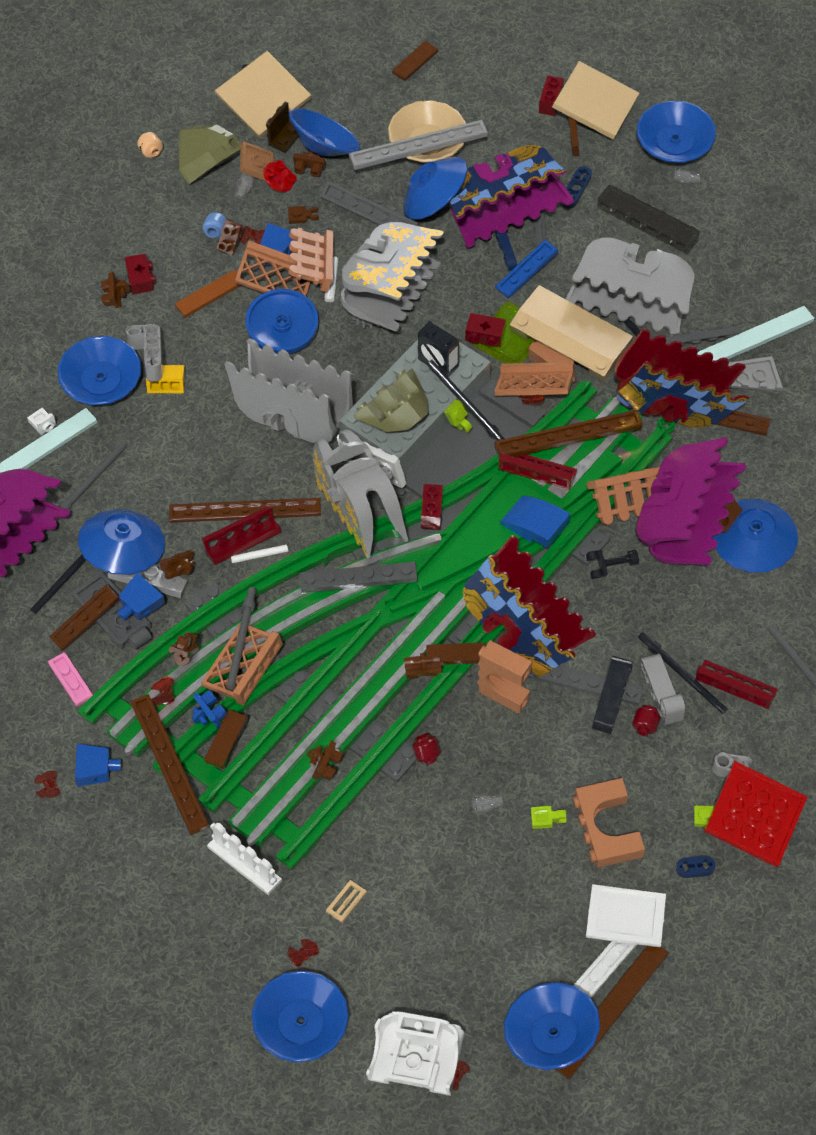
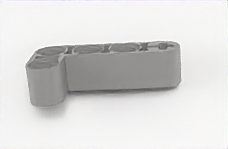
M156 324L129 326L126 329L127 344L134 348V350L144 349L146 378L149 381H159L163 377L160 327Z
M655 654L640 658L641 669L646 682L650 684V692L653 700L657 702L658 706L656 708L663 718V725L683 721L685 713L684 700L681 694L676 695L661 655Z

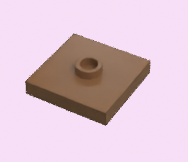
M243 141L240 144V172L266 181L263 175L264 167L268 163L274 162V152Z

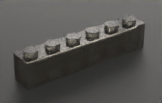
M609 184L598 197V209L687 255L699 241L700 231L695 227L666 214L664 211L637 199L633 195H629L617 187Z

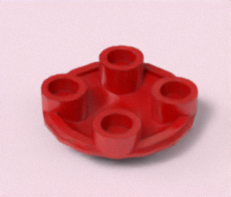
M282 160L268 163L264 167V179L270 187L279 192L291 190L297 178L285 166Z

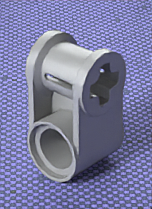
M721 752L715 756L712 770L718 776L727 777L734 761L749 768L752 764V759L747 756ZM718 763H723L726 766L722 767Z

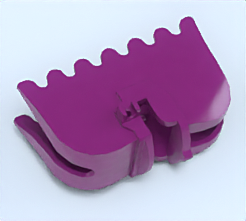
M726 437L684 445L671 452L662 462L657 479H654L651 487L652 495L643 503L636 525V533L639 539L644 544L649 545L650 552L656 560L667 564H711L712 558L707 552L715 549L718 545V542L712 539V537L723 531V526L718 522L728 517L729 511L724 506L732 503L735 499L734 495L729 492L740 485L739 479L735 478V476L744 472L747 467L745 463L719 462L722 456L716 451L726 446L728 442Z
M21 468L0 473V577H4L7 574L6 565H17L20 562L17 556L19 553L26 554L32 551L30 542L44 540L43 530H54L57 527L56 518H67L71 514L70 510L60 508L43 500L48 496L45 489L57 488L61 485V480Z

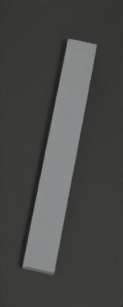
M479 120L349 153V158L354 170L487 137L488 132L483 121Z

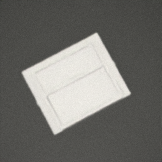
M592 884L586 937L661 947L666 894Z

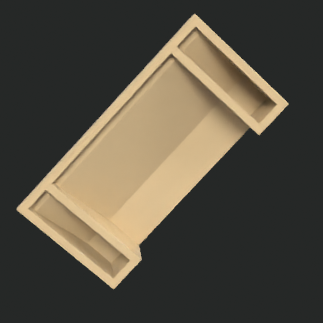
M540 285L518 310L510 323L511 332L526 340L528 337L539 341L588 368L590 375L603 382L607 381L616 366L618 358L633 339L632 335Z

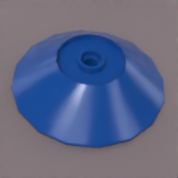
M666 101L655 104L642 114L637 123V137L642 147L653 157L666 162L684 163L698 159L710 150L716 139V127L710 115L699 106L685 101Z
M295 108L289 112V119L299 139L305 147L314 153L331 157L347 155L361 149L356 137L331 118L307 109Z
M447 157L421 166L410 179L403 203L404 215L411 220L423 219L443 208L457 194L465 181L468 171L466 161L460 157Z
M109 336L89 337L75 343L63 354L58 365V381L64 392L74 400L89 405L110 404L124 398L136 387L141 376V360L134 348L121 339Z
M742 499L737 501L738 505L743 509L726 533H720L712 537V539L718 542L715 549L719 556L734 568L747 572H769L783 566L794 555L798 544L797 527L790 515L776 504L761 499Z
M113 509L100 512L84 523L79 531L78 546L83 557L94 567L111 574L130 575L146 571L158 563L165 551V537L160 527L148 516L132 510Z
M304 970L284 973L268 982L256 997L251 1014L254 1033L263 1048L279 1059L297 1063L317 1060L332 1051L344 1036L349 1019L346 999L337 985L321 974ZM303 1019L304 1023L299 1024L297 1021Z
M559 982L540 984L522 993L510 1006L504 1021L505 1041L512 1054L527 1066L543 1070L565 1068L581 1060L594 1046L600 1030L599 1011L591 997L576 986Z

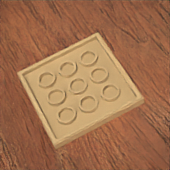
M268 51L215 90V94L258 137L267 133V120L270 117L272 118L277 108L282 106L285 101L289 103L290 112L295 108L298 109L312 98L311 94Z
M579 61L552 108L614 139L636 101L639 92Z

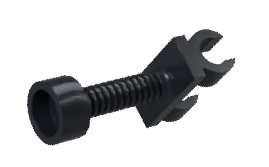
M602 549L587 552L586 554L587 561L597 559L600 568L590 572L592 580L606 577L608 575L606 566L629 563L630 566L639 564V556L636 550L627 551V555L604 559Z

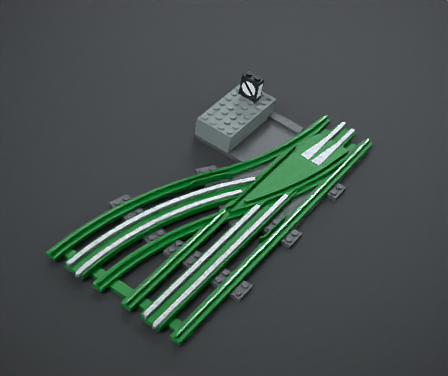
M429 321L418 332V340L339 420L340 431L348 429L356 434L362 442H367L372 447L380 448L390 455L397 456L406 480L404 487L420 498H423L424 484L443 485L440 529L421 528L422 499L401 508L408 542H404L402 536L393 527L386 515L377 518L373 508H371L373 516V541L370 558L366 557L362 545L359 546L357 544L354 534H350L346 523L343 524L340 519L337 520V523L342 533L329 537L272 564L224 592L216 582L212 583L184 602V605L192 614L161 635L120 669L78 710V714L93 725L105 713L111 716L116 722L107 730L108 736L125 748V755L133 754L139 757L149 747V744L132 706L122 700L121 697L172 654L169 652V648L177 642L178 636H184L186 632L198 635L206 630L213 639L202 646L199 652L193 654L187 665L176 666L144 694H149L165 730L197 703L193 695L198 692L201 696L210 690L202 687L201 682L241 623L243 613L238 608L243 605L247 597L248 588H255V597L300 574V572H304L323 562L324 566H326L334 558L352 552L356 561L337 569L415 561L417 582L301 593L300 586L250 615L249 626L270 634L272 631L279 633L283 642L316 622L362 600L374 596L377 602L369 613L319 636L282 659L276 654L244 706L238 704L231 697H226L219 703L226 712L231 710L242 713L264 695L282 684L274 692V697L285 704L223 772L215 766L205 763L204 758L195 753L219 730L208 717L206 718L208 721L206 725H203L201 722L195 723L178 740L166 732L183 770L208 787L198 798L199 803L213 813L225 801L233 805L238 810L229 819V825L248 838L249 846L256 844L261 848L271 835H274L286 844L276 855V859L290 870H293L318 845L319 839L379 772H382L396 783L400 781L417 761L412 745L406 741L474 665H441L442 674L434 677L388 729L375 719L411 680L406 678L404 658L420 656V653L427 655L426 645L443 644L446 640L452 644L485 643L487 645L490 640L498 644L499 637L507 631L502 623L488 634L484 631L483 625L472 615L464 602L463 589L466 581L482 566L490 555L494 556L512 535L516 536L519 541L517 550L521 553L528 552L532 556L530 566L533 568L541 567L544 570L542 580L545 583L550 582L571 557L588 566L592 561H587V552L603 549L609 543L610 538L597 530L601 521L600 518L596 517V513H599L597 500L592 497V494H595V490L588 489L586 482L651 468L660 458L663 450L672 441V436L666 433V428L661 430L657 427L644 442L633 436L631 433L634 430L527 454L577 469L571 490L499 470V457L494 446V441L497 440L493 436L490 437L485 427L465 406L464 408L468 413L465 419L470 422L472 429L467 433L464 428L460 431L457 427L450 424L444 411L455 399H459L426 365L431 359L492 425H496L499 429L498 432L505 439L633 411V409L629 410L621 405L618 397L615 396L598 413L593 411L586 405L597 394V389L591 386V381L589 380L587 382L582 380L546 416L545 413L517 395L495 396L494 390L497 383L490 379L491 361L460 343L458 338ZM411 368L415 371L427 397L428 414L410 429L386 432L354 418L353 415L358 412L356 408L363 402L368 404L378 396L376 392L384 385L388 388L397 381L396 376L403 370L408 372ZM624 482V487H627L628 482ZM611 485L607 486L608 491L612 490ZM610 495L609 500L611 510H613L615 508L613 495ZM522 496L546 501L570 513V522L548 548L535 540L531 543L500 524V521ZM389 627L394 638L341 696L329 687L374 637L382 629ZM250 632L246 633V637L251 636ZM263 637L256 639V646L265 643L267 639ZM253 641L244 643L243 650L254 647ZM235 647L230 649V654L234 653ZM255 651L246 654V660L254 659L257 653ZM330 655L312 675L304 670ZM241 656L240 663L244 662L243 656ZM230 661L222 662L219 666L220 670L230 667ZM243 667L238 670H240L241 673L244 674L247 668ZM230 672L222 674L223 681L229 678ZM220 676L211 678L209 683L215 684L221 682ZM302 716L314 724L309 732L253 793H250L241 786V783ZM330 741L336 743L334 748L341 751L343 755L349 749L361 757V761L301 828L287 819L322 780V777H319L318 780L312 778L318 762H316L315 766L309 764L311 761L307 756L309 750H316L317 746L322 748L321 753H323L325 747L329 745ZM156 761L152 765L153 769L163 776ZM328 761L327 765L333 767L335 763Z

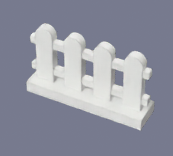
M213 823L210 826V829L213 830V840L207 847L267 895L281 883L282 878L275 874V870L272 869L269 861L264 858L262 860L259 859L251 847L247 846L245 848L241 844L240 839L233 834L231 836L227 834L225 828L220 823Z

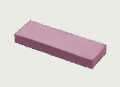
M65 652L48 661L49 666L76 707L85 703L93 696Z

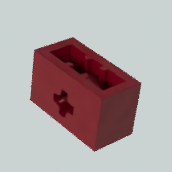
M547 75L539 100V113L556 116L557 110L552 108L564 87V78Z
M146 253L124 257L132 295L153 291V285L156 284L154 274H150L152 264L151 260H147Z
M470 313L465 330V341L485 344L491 347H501L506 328V319Z
M424 484L421 528L440 529L443 485Z

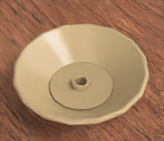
M432 100L417 101L402 107L392 117L388 127L389 141L392 143L463 125L466 122L457 110L445 103ZM464 143L406 158L423 163L453 156L463 147Z

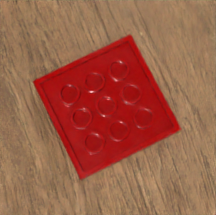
M734 761L704 832L770 865L778 867L807 800V796Z

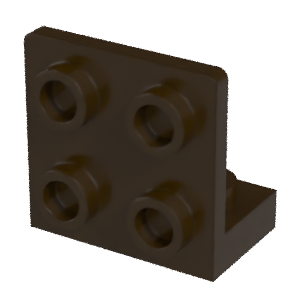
M285 101L266 123L268 145L284 153L299 138L289 119V103Z

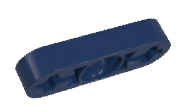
M582 166L576 170L566 188L570 195L573 194L574 202L569 205L563 204V206L573 208L577 205L591 180L592 171L590 168ZM574 185H579L581 189L574 190L572 187Z
M496 230L495 237L500 250L503 251V259L507 270L512 271L517 266V261L506 232L499 233Z

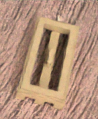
M350 880L326 909V913L343 923L366 895L367 891ZM351 887L355 888L336 912L333 911ZM359 891L360 893L358 894V896L354 899V901L350 904V906L346 909L342 916L339 915L347 906V904L351 901V899L355 896V894Z

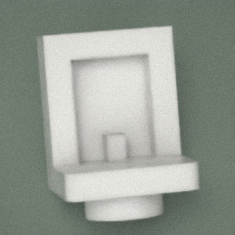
M43 408L27 417L28 422L40 435L51 431L56 426L54 415L52 413L48 414Z

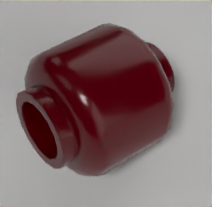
M644 705L636 710L632 726L641 736L654 734L657 731L661 716L656 708Z
M429 733L417 736L412 744L417 761L425 762L426 765L436 762L437 757L441 754L436 737L431 736Z

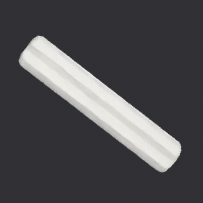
M336 256L333 257V281L328 291L325 292V302H334L338 267V258Z

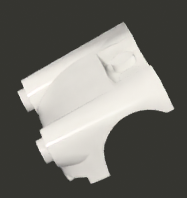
M392 1012L381 1019L378 1018L374 1027L376 1032L374 1054L366 1072L368 1080L389 1084L391 1081L429 1088L430 1092L451 1096L465 1034L461 1030L462 1028L456 1024H449L448 1021L404 1012Z

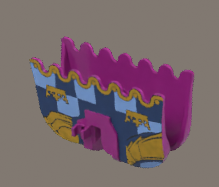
M527 145L516 148L504 155L499 154L495 156L498 169L495 172L492 171L487 163H477L467 168L468 171L464 183L457 194L449 201L452 206V214L467 248L475 244L476 238L488 240L491 238L493 231L497 230L499 233H504L508 230L509 224L521 226L524 223L525 217L537 219L540 217L542 210L553 212L557 209L558 203L569 205L574 202V199L557 177L565 174V170L545 148L537 145Z

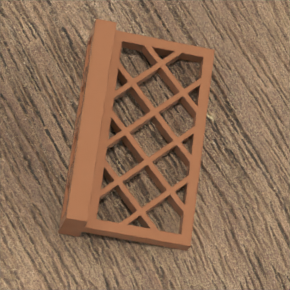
M248 241L234 282L265 293L275 290L274 286L282 284L284 289H288L285 282L293 279L297 287L290 290H299L300 293L306 296L311 281L307 280L306 283L300 285L294 276L283 279L279 271L283 269L289 270L291 265H296L289 262L288 258L290 255ZM247 256L254 258L257 263L249 266L246 261ZM269 263L274 270L266 273L262 265ZM259 266L263 274L255 277L251 269ZM248 271L252 278L247 281L240 279L241 273ZM276 273L279 281L272 283L268 275ZM265 277L268 285L262 287L258 284L257 280Z
M574 362L501 364V374L494 392L495 396L568 394L571 383L575 382L576 378Z
M239 624L202 680L201 685L231 697L238 704L244 706L283 643L279 633L272 631L270 634L248 625L247 632H250L251 636L246 637L244 643L253 641L254 647L242 651L244 662L239 665V669L246 667L247 670L244 674L237 676V686L233 692L227 690L225 685H227L228 679L223 681L222 674L230 672L231 666L221 670L219 666L222 662L228 660L232 664L234 653L230 654L229 651L232 647L236 646L240 628ZM262 637L267 639L265 643L256 646V639ZM256 651V657L247 661L245 655ZM220 676L221 682L209 683L211 678Z

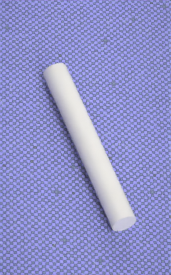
M285 544L231 556L232 563L280 554L288 552V547Z

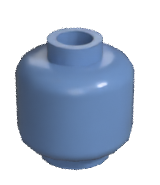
M218 212L210 213L203 223V232L210 238H220L226 217Z

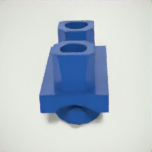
M210 690L201 696L197 692L193 697L202 709L199 710L198 707L193 708L195 714L192 716V720L194 723L201 722L203 725H206L208 723L206 718L208 717L219 728L221 726L220 721L227 715V712L221 704L212 710L209 706L217 701Z

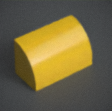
M162 365L163 377L159 381H149L146 378L147 393H184V365Z

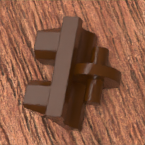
M311 150L309 153H294L293 160L296 174L302 175L305 168H311L310 175L320 177L322 170L325 171V158H321L319 154H315Z
M225 219L217 249L233 255L238 241L241 240L240 234L243 225L235 223L230 219Z
M114 272L108 273V279L101 281L102 290L105 293L109 292L101 296L103 304L105 306L114 305L116 308H121V297L130 292V285L123 279H116Z
M188 550L160 560V570L165 572V578L171 579L181 574H190L195 569L192 560L194 552Z
M186 632L184 636H178L177 642L170 646L169 652H175L173 658L176 664L179 666L187 665L191 660V656L199 652L200 646L195 645L198 635Z
M420 653V656L404 658L406 678L416 679L419 676L429 675L433 677L442 674L439 654L424 655V653Z
M330 741L323 753H321L322 748L317 746L316 750L308 751L307 756L311 759L309 764L315 766L316 762H318L312 778L318 780L319 777L331 780L336 769L327 765V763L331 761L338 764L343 755L341 751L334 748L335 742Z

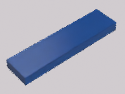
M545 239L506 275L495 288L509 299L558 253V249Z

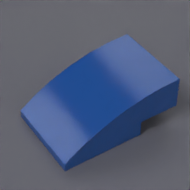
M522 496L500 521V524L532 543L535 540L548 548L570 522V513L546 501Z

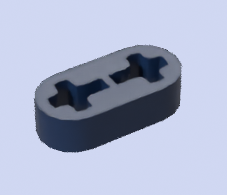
M709 856L683 858L678 861L676 871L682 878L710 876L715 870V861ZM707 862V865H709V870H705L704 867L700 866H703V863ZM683 864H687V867H694L689 868L688 872H685L684 869H681L683 867Z

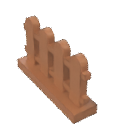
M299 227L298 229H291L289 237L293 241L290 242L289 249L296 253H291L288 260L296 265H291L288 273L298 280L302 278L313 281V284L318 285L320 283V291L327 292L333 281V231L326 230L324 236H321L317 232L314 234L302 231V228Z
M660 467L647 468L586 482L588 489L595 490V494H592V497L597 500L599 513H596V517L600 518L601 523L604 525L611 524L614 514H617V518L620 521H626L630 516L629 511L632 510L634 515L639 517L644 503L642 488L646 487L647 497L649 498L652 495L651 487L653 481L657 479L656 475H658ZM644 478L645 483H641L640 479ZM624 482H628L627 487H624ZM611 485L612 490L608 491L607 486ZM627 491L630 492L632 502L631 506H628L627 504V498L625 493ZM610 495H613L615 509L611 510Z

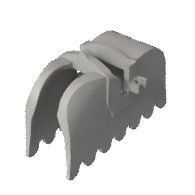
M604 237L592 241L587 246L582 260L572 277L574 283L566 300L573 304L580 301L582 308L586 311H591L593 307H599L600 314L603 316H609L611 312H616L617 318L620 321H626L628 317H633L634 323L639 327L644 326L646 322H650L652 329L656 332H660L664 327H667L669 334L679 333L682 315L688 314L690 296L695 277L691 266L682 258L659 249L649 251L646 254L644 264L635 262L639 249L638 244H628L618 239Z
M253 339L247 340L249 369L243 367L238 372L233 363L228 361L224 363L233 396L239 409L253 421L271 426V429L280 431L286 428L295 438L311 443L324 439L327 443L335 437L339 428V420L353 407L352 374L350 371L344 370L341 375H338L336 369L331 365H328L323 370L316 360H312L308 365L301 355H296L293 360L287 351L280 350L276 354L268 344L263 349H260L258 343Z

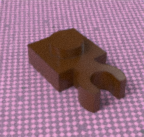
M305 206L288 207L289 224L307 223L306 219L319 220L318 215L312 214L318 212V207H311L309 210H306Z

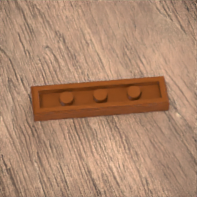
M235 269L176 302L175 307L184 318L192 315L241 287V284L234 282L237 272Z

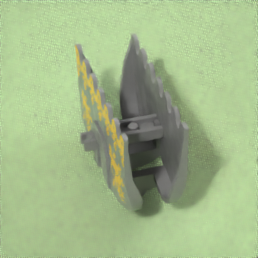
M389 222L376 227L371 233L370 238L365 240L358 252L354 253L347 264L341 269L342 283L344 285L341 291L343 307L358 318L393 331H398L400 325L395 320H405L406 313L402 310H411L413 308V303L409 299L416 300L420 298V293L415 289H425L427 283L422 279H432L433 272L429 269H438L441 265V262L429 257V251L425 250V248H435L436 242L432 238L439 239L443 236L444 232L402 222Z
M348 429L339 432V439L342 442L334 450L330 448L324 439L316 441L313 447V463L317 486L320 491L324 492L326 500L328 502L331 501L335 513H339L342 523H346L350 534H354L357 544L359 546L362 545L366 557H371L373 541V516L367 499L368 492H370L372 497H376L379 507L384 508L385 514L390 519L393 527L402 536L404 542H408L400 504L389 480L392 479L391 471L388 472V467L384 466L381 468L380 462L377 458H373L367 445ZM351 458V462L342 466L335 474L333 473L330 466Z

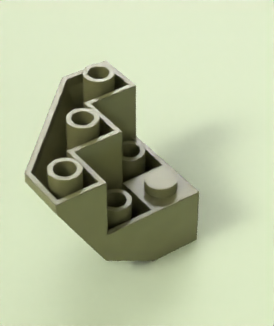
M217 124L191 125L179 131V171L188 184L199 180L209 170L230 160L240 152V143L234 134Z
M411 368L408 372L405 370L400 372L396 376L397 381L388 388L384 385L376 392L378 396L368 404L363 402L356 408L358 412L353 415L354 418L386 432L410 429L428 414L427 397L415 371Z

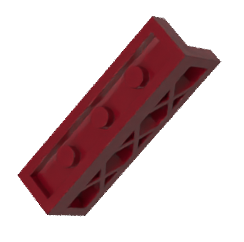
M501 453L499 457V470L571 490L577 474V469L527 454L513 457Z
M267 506L201 539L206 555L216 565L281 533V528L274 520L271 508ZM268 515L267 520L259 522L261 516ZM252 523L248 529L242 530L245 524ZM234 531L232 537L225 538L228 532ZM217 539V543L209 548L208 542Z
M704 660L702 666H699L696 674L697 681L766 709L770 708L778 691L775 687L707 660ZM706 666L715 669V671L706 668ZM763 689H766L772 693L770 694L768 692L763 691Z

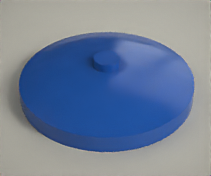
M290 289L267 291L258 296L247 310V333L250 339L258 343L260 349H263L268 344L276 354L280 350H285L288 354L305 348L314 339L318 330V313L312 301L300 292Z

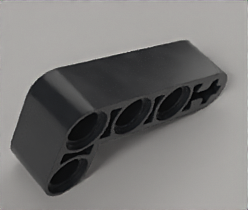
M616 656L612 657L592 729L612 734L625 687L632 672L633 661Z

